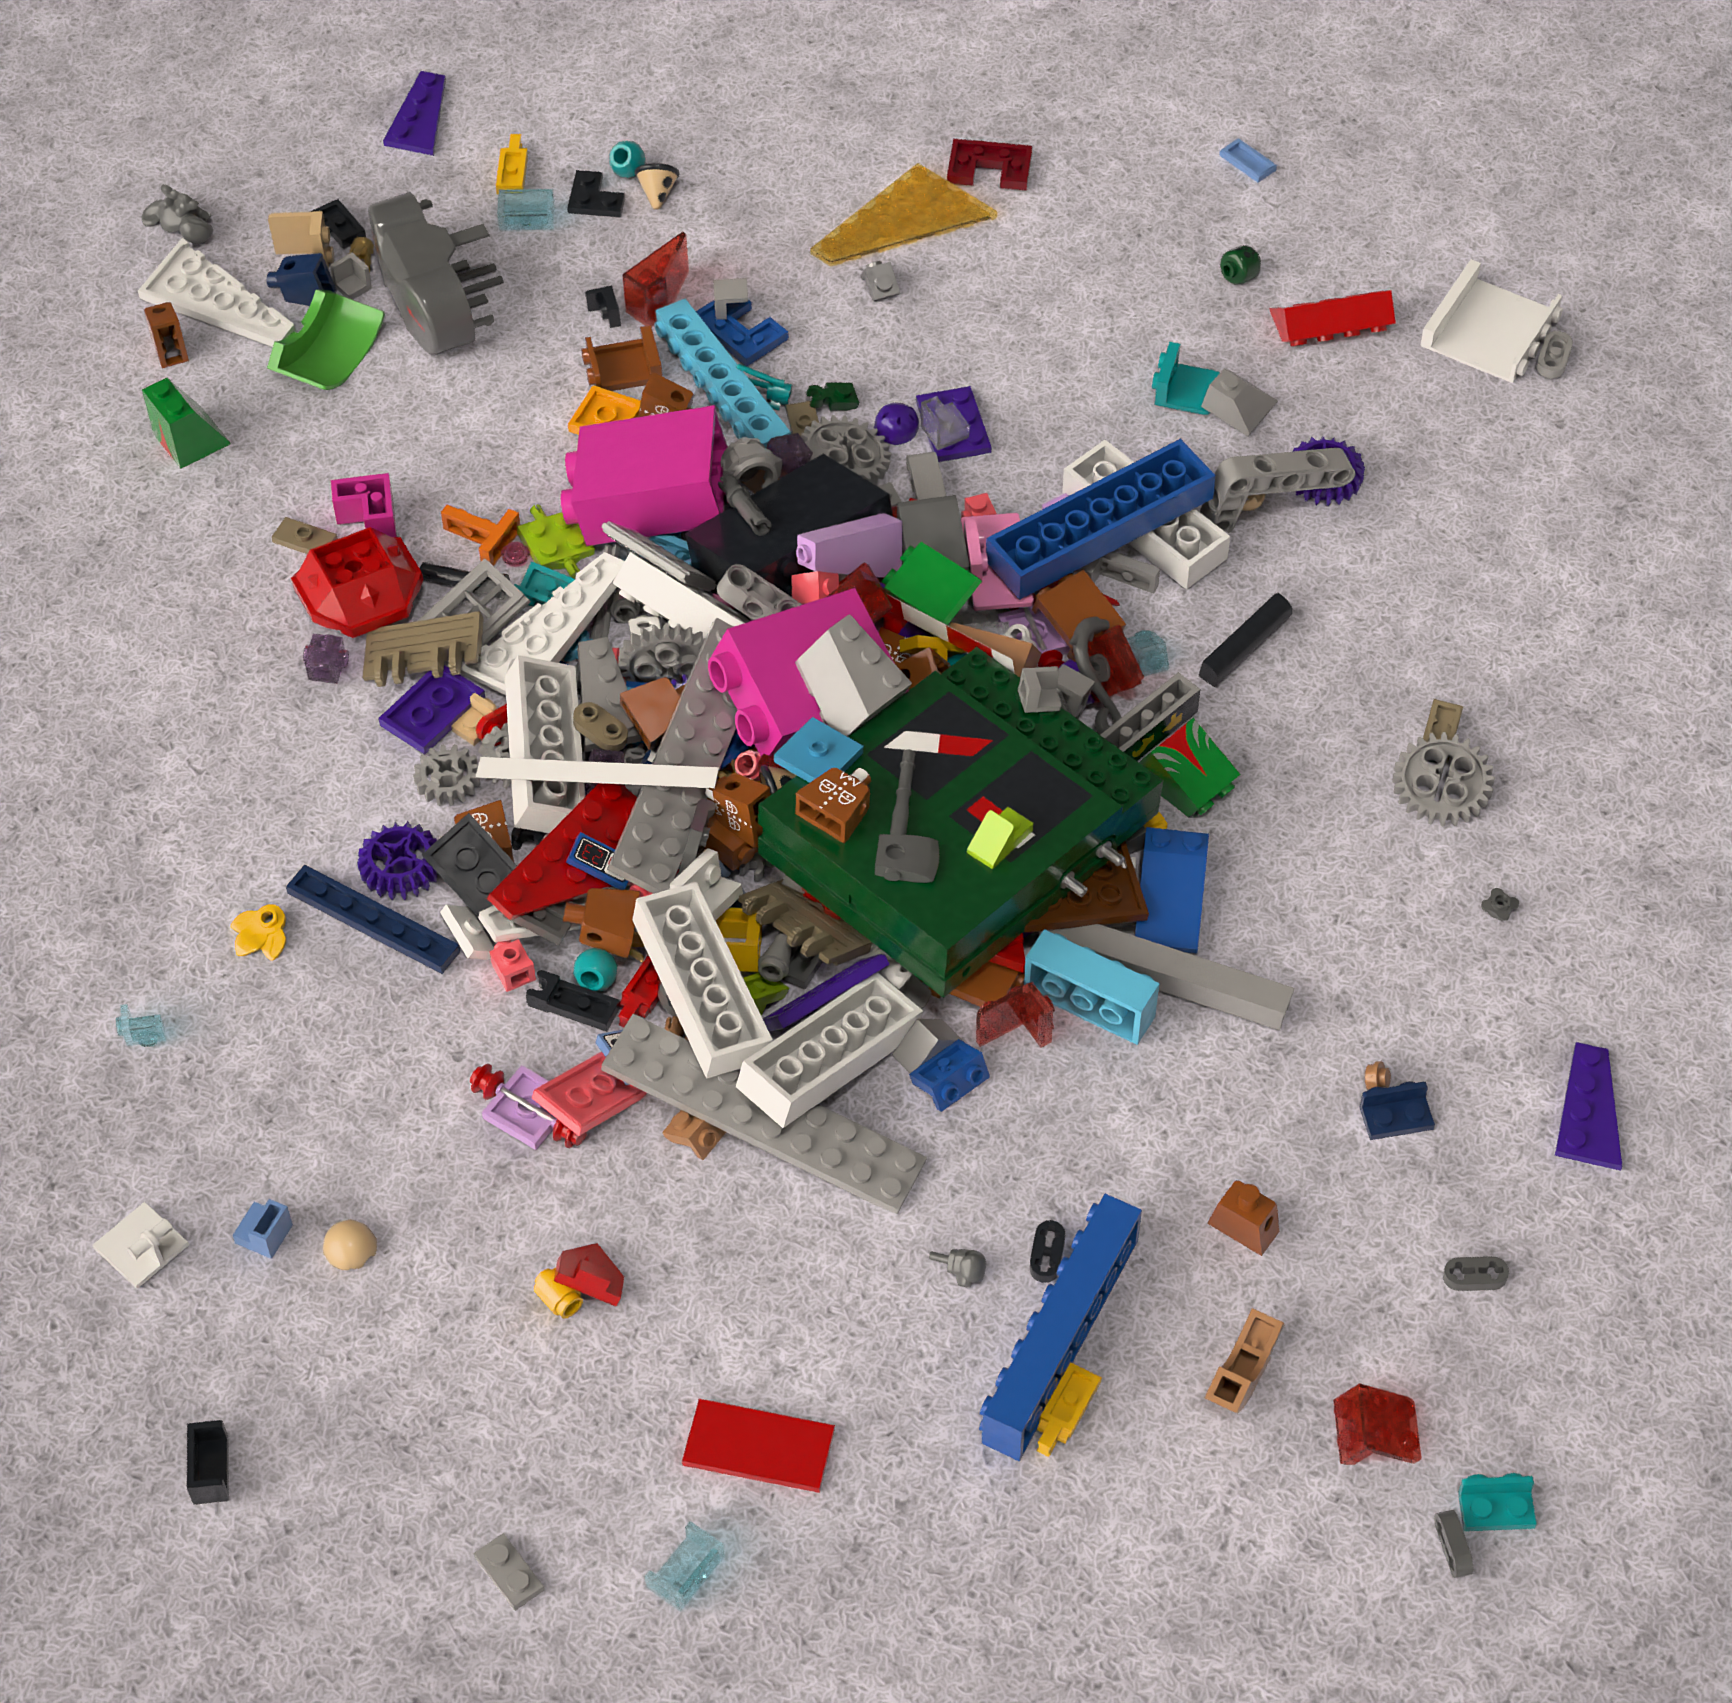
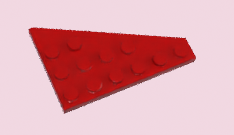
M598 783L486 899L509 920H513L527 913L539 911L555 904L587 897L588 890L591 888L609 889L613 887L566 863L580 832L616 849L637 797L623 784Z

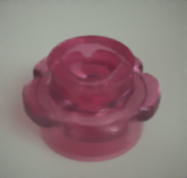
M511 542L503 547L501 555L503 556V561L509 566L519 567L527 562L530 550L527 546H523L521 542Z

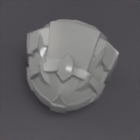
M742 437L734 443L731 442L721 457L722 476L732 474L737 481L747 482L759 470L766 471L763 478L765 483L761 487L765 488L780 477L782 459L774 455L769 449H766L758 438Z

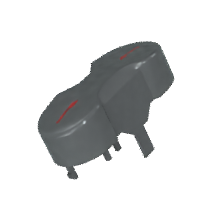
M408 192L371 204L368 208L370 227L385 287L388 286L407 330L426 352L438 354L474 342L475 328L486 325V327L492 325L494 322L492 314L473 320L470 308L489 303L486 295L481 294L468 299L466 295L504 282L502 276L462 287V281L497 271L496 265L493 263L457 275L456 273L470 269L467 260L453 264L448 262L456 247L489 237L484 224L449 234L446 228L427 223L423 210L433 207L431 200L424 199L421 200V203H418L415 196Z

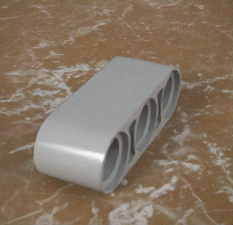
M936 452L907 455V471H910L909 480L912 492H915V499L921 500L947 496Z

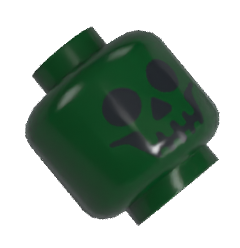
M1240 245L1228 250L1222 255L1220 260L1221 273L1228 282L1234 285L1243 284L1255 278L1261 268L1259 254L1248 245Z

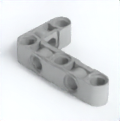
M1341 448L1230 457L1222 461L1217 467L1213 499L1202 504L1200 513L1224 532L1230 533L1237 523L1248 495L1341 487L1353 480L1355 471Z
M739 564L732 565L717 585L719 596L752 620L802 605L747 567Z

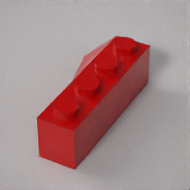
M1392 290L1345 296V298L1325 299L1315 303L1293 304L1292 307L1269 308L1282 342L1290 341L1291 346L1307 344V338L1317 337V342L1333 340V334L1344 333V337L1361 335L1360 329L1370 328L1371 333L1386 331L1387 325L1396 324Z

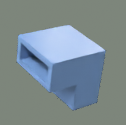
M268 1199L265 1206L253 1202L232 1235L235 1244L272 1259L293 1226L288 1207L271 1199Z

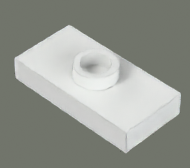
M445 905L440 913L467 958L491 959L489 951L493 950L494 946L483 930V925L477 920L472 910L465 906Z

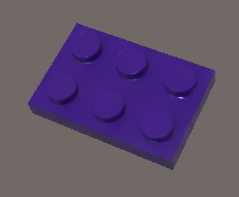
M971 386L916 395V404L932 452H936L938 462L992 452V447Z
M444 665L442 677L434 678L432 671H428L378 718L379 725L425 755L429 752L430 748H433L452 730L451 726L471 708L470 696L476 693L485 698V691L460 674L452 675L449 667Z

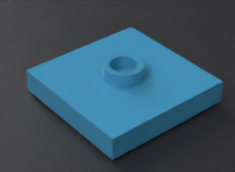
M812 717L774 754V762L810 783L831 768H838L845 772L863 754V746Z

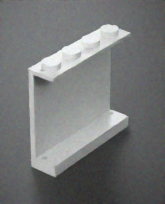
M1471 259L1424 327L1421 346L1513 383L1517 375L1523 376L1526 372L1529 357L1533 359L1536 357L1541 344L1539 343L1540 340H1544L1546 335L1551 332V323H1558L1563 312V308L1560 307L1562 295L1558 294L1555 300L1551 301L1550 307L1489 284L1478 279L1481 263Z

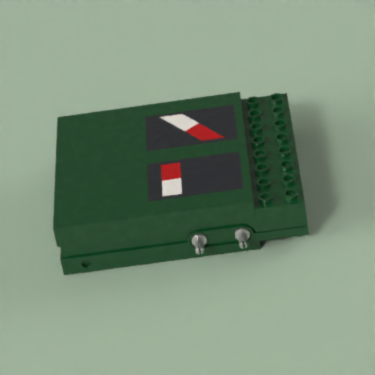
M978 647L974 648L943 673L932 672L848 736L863 746V754L845 773L851 775L857 768L864 769L870 775L871 782L867 785L870 789L869 809L845 844L795 814L796 793L809 784V782L799 776H795L759 804L758 824L763 827V834L758 837V854L943 998L1023 933L1025 926L1030 921L1042 917L1048 912V908L1056 904L1061 897L1064 899L1070 890L1080 897L1084 896L1087 892V887L1082 883L1109 860L1115 865L1120 866L1124 862V857L1117 852V847L1158 814L1163 780L1062 707L1059 711L1025 713L1018 693L1020 677ZM907 749L913 750L916 755L906 835L928 837L938 841L939 864L933 882L889 881L883 876L875 875L879 835H890L892 816L897 799L896 790L899 785L900 763L902 762L903 751ZM1009 807L1033 822V831L996 867L991 869L968 854L967 848L990 810L1000 815Z

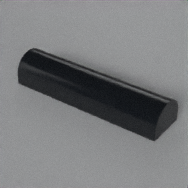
M1275 593L1203 660L1199 677L1213 687H1216L1292 615V607L1288 600L1281 594Z

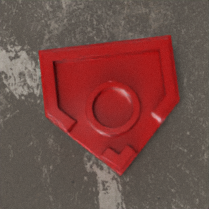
M594 1243L562 1251L557 1260L554 1281L617 1306L622 1295L624 1275L599 1244Z

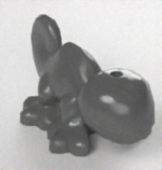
M162 184L161 191L166 195V198L152 202L143 211L142 223L144 226H155L160 221L162 229L167 232L180 231L182 237L193 244L205 242L214 231L213 227L205 221L210 219L212 215L198 207L199 203L187 194L179 193L168 185Z

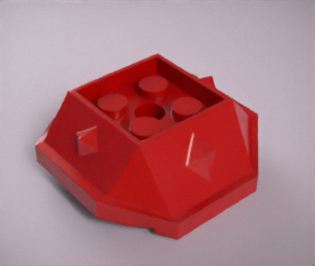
M369 527L310 549L301 568L291 577V581L312 622L326 628L340 630L342 634L355 638L409 617L413 607L412 603L423 583V576L401 537H390Z

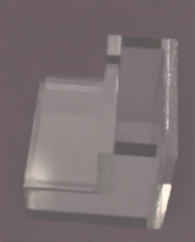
M937 396L921 402V428L937 450L969 438L970 425L953 402L943 405Z

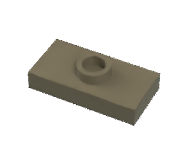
M811 401L785 405L797 452L800 437L804 433L805 427H811L813 420L819 423L816 409L810 407Z
M288 517L284 518L271 537L273 543L308 554L310 549L338 539L336 533Z
M1433 699L1423 739L1428 742L1430 733H1433L1438 740L1441 739L1442 733L1446 732L1447 739L1452 740L1453 736L1457 733L1464 706Z

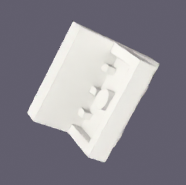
M708 848L670 883V889L697 882L715 921L739 898V895L743 894L742 884L721 877L718 852Z

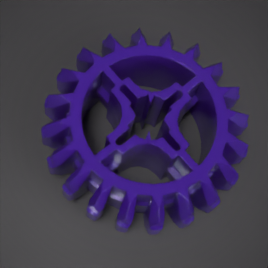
M1322 436L1318 441L1311 437L1308 443L1301 441L1299 447H1294L1292 452L1341 448L1355 471L1353 480L1344 486L1295 491L1296 496L1304 493L1305 502L1312 497L1315 498L1316 506L1320 500H1325V503L1329 506L1333 499L1340 505L1343 498L1350 501L1352 495L1357 494L1364 480L1365 466L1364 462H1362L1361 454L1356 453L1355 446L1347 447L1345 440L1339 443L1336 442L1335 437L1332 440H1326Z
M395 821L393 827L387 828L382 825V832L372 831L371 839H364L363 848H360L358 852V870L360 871L361 880L367 883V887L371 892L376 890L380 898L388 892V896L392 901L397 893H401V897L406 900L407 893L411 891L418 897V888L421 887L429 891V882L437 883V872L424 858L420 860L414 854L416 849L424 853L437 841L436 838H433L430 830L423 831L420 824L412 828L408 821L404 826H399ZM377 860L383 861L385 865L384 870L376 866Z

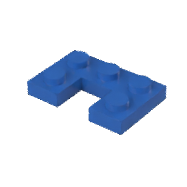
M749 299L747 302L726 303L727 319L716 320L714 300L697 310L696 313L723 347L746 367L789 339L788 331L771 317H768L750 330L739 323L737 319L752 310V302Z

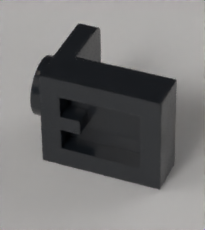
M612 285L587 290L585 297L588 312L600 310L602 320L608 319L610 328L621 326L619 307Z

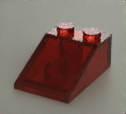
M683 231L622 274L626 313L644 326L651 325L652 327L657 322L656 310L675 302L689 273L687 237Z

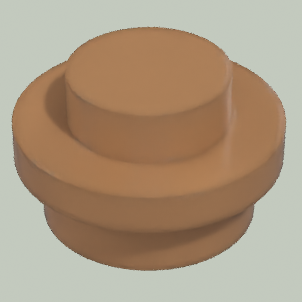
M1383 1061L1368 1064L1365 1070L1367 1090L1374 1087L1388 1088L1391 1082L1389 1068H1385Z

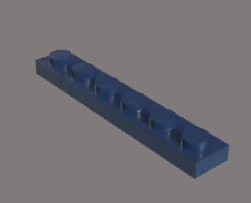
M305 864L286 886L287 894L441 974L444 973L460 953L458 943Z

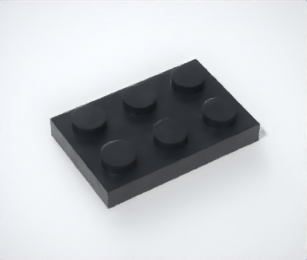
M470 813L463 817L422 854L423 858L478 918L479 912L493 906L486 899L488 895L517 867Z

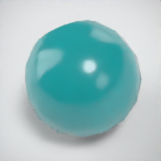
M620 141L612 147L609 153V165L613 172L620 177H635V169L640 165L646 164L643 149L634 141Z
M591 948L585 950L576 958L573 975L577 984L581 987L596 992L605 991L615 982L618 965L614 957L607 951Z

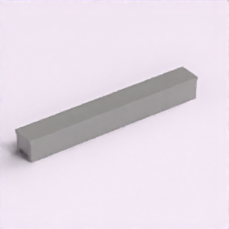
M1094 924L1076 928L1047 930L1054 934H1061L1067 940L1081 947L1091 948L1098 955L1111 961H1118L1130 970L1150 976L1159 983V991L1277 1030L1281 1029L1285 1013L1289 1008L1294 992L1293 987L1103 925Z

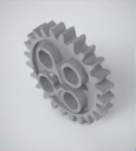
M832 415L831 421H828L825 417H821L820 423L813 420L811 427L806 426L804 433L801 434L798 453H800L799 460L805 462V464L824 453L877 485L878 479H884L885 472L888 471L891 452H888L890 445L884 443L885 437L876 436L878 429L868 430V423L859 425L858 418L849 422L845 415L842 417V420H838L835 415Z
M665 623L663 629H659L655 624L652 625V631L641 628V635L632 633L631 641H623V647L619 648L618 666L622 676L625 677V683L627 681L649 683L667 677L670 682L674 678L682 684V676L684 674H687L688 677L690 676L705 638L703 639V632L701 631L693 634L692 627L683 631L680 624H677L674 629H670L668 623Z
M1443 732L1441 739L1438 740L1433 733H1430L1428 742L1418 737L1417 747L1409 743L1407 745V753L1400 752V762H1395L1394 767L1395 773H1393L1392 782L1396 783L1394 794H1401L1398 803H1408L1407 813L1416 810L1418 812L1417 820L1427 816L1428 824L1431 825L1435 819H1439L1442 827L1445 826L1446 820H1451L1452 824L1457 826L1460 817L1468 823L1471 816L1470 813L1479 816L1480 807L1486 808L1489 800L1488 797L1492 796L1493 788L1491 786L1494 785L1495 777L1490 776L1492 775L1493 765H1486L1488 755L1478 756L1480 746L1472 749L1469 748L1470 739L1468 738L1463 743L1458 742V734H1455L1452 740H1448L1446 732ZM1451 757L1453 760L1439 802H1435L1434 798L1443 774L1446 759ZM1434 760L1437 761L1439 764L1431 765L1426 761ZM1464 768L1468 770V773H1460L1456 769ZM1419 786H1426V787L1430 788L1431 790H1429V791H1422V790H1420L1418 787H1419ZM1456 794L1460 799H1452L1448 795Z

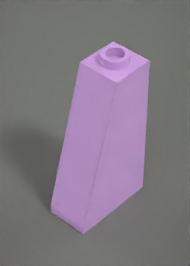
M882 513L797 535L796 549L798 564L815 572L885 577L892 568L898 571L902 566V561L900 560L902 556V521Z

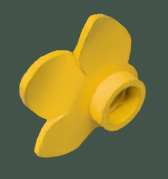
M268 904L261 907L258 911L247 910L239 914L231 924V928L239 933L235 941L236 954L238 956H246L261 949L269 960L273 961L278 958L286 944V936L283 932L286 922L284 911L277 905ZM273 915V919L270 922H264L268 916Z

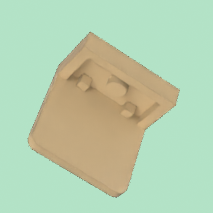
M322 211L269 214L268 223L275 254L322 253L328 269L329 263H334L333 246L329 245L330 230L328 226H325Z

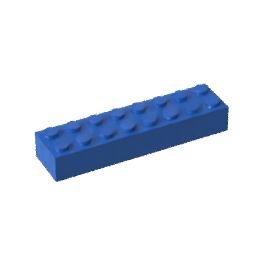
M1180 438L986 538L988 565L1020 600L1212 500L1216 475Z
M1106 1193L1099 1204L1093 1203L1086 1218V1221L1089 1222L1084 1231L1079 1229L1074 1237L1071 1246L1074 1250L1069 1258L1063 1257L1056 1275L1059 1277L1055 1285L1049 1284L1043 1294L1041 1301L1044 1303L1039 1313L1034 1311L1028 1321L1026 1330L1029 1332L1024 1340L1019 1339L1016 1342L1011 1354L1013 1361L1010 1367H1003L995 1384L998 1388L994 1396L988 1395L983 1402L980 1410V1415L983 1418L979 1426V1430L982 1431L983 1445L1020 1462L1037 1430L1044 1408L1068 1365L1075 1360L1138 1242L1142 1209Z

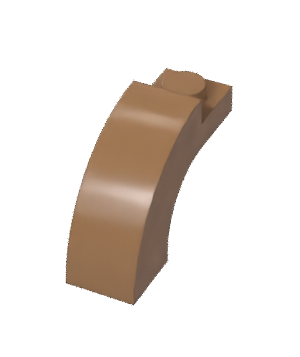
M1252 1308L1232 1352L1223 1366H1219L1205 1399L1237 1414L1240 1413L1252 1396L1271 1359L1270 1355L1285 1325L1284 1322Z

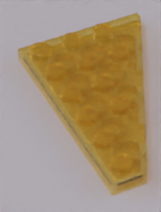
M917 163L812 246L810 254L832 267L843 264L848 260L860 259L861 256L867 254L881 253L898 248L903 244H912L919 239L934 235L936 237L956 231L959 228L971 227L974 223L988 219L994 220L997 217V211Z

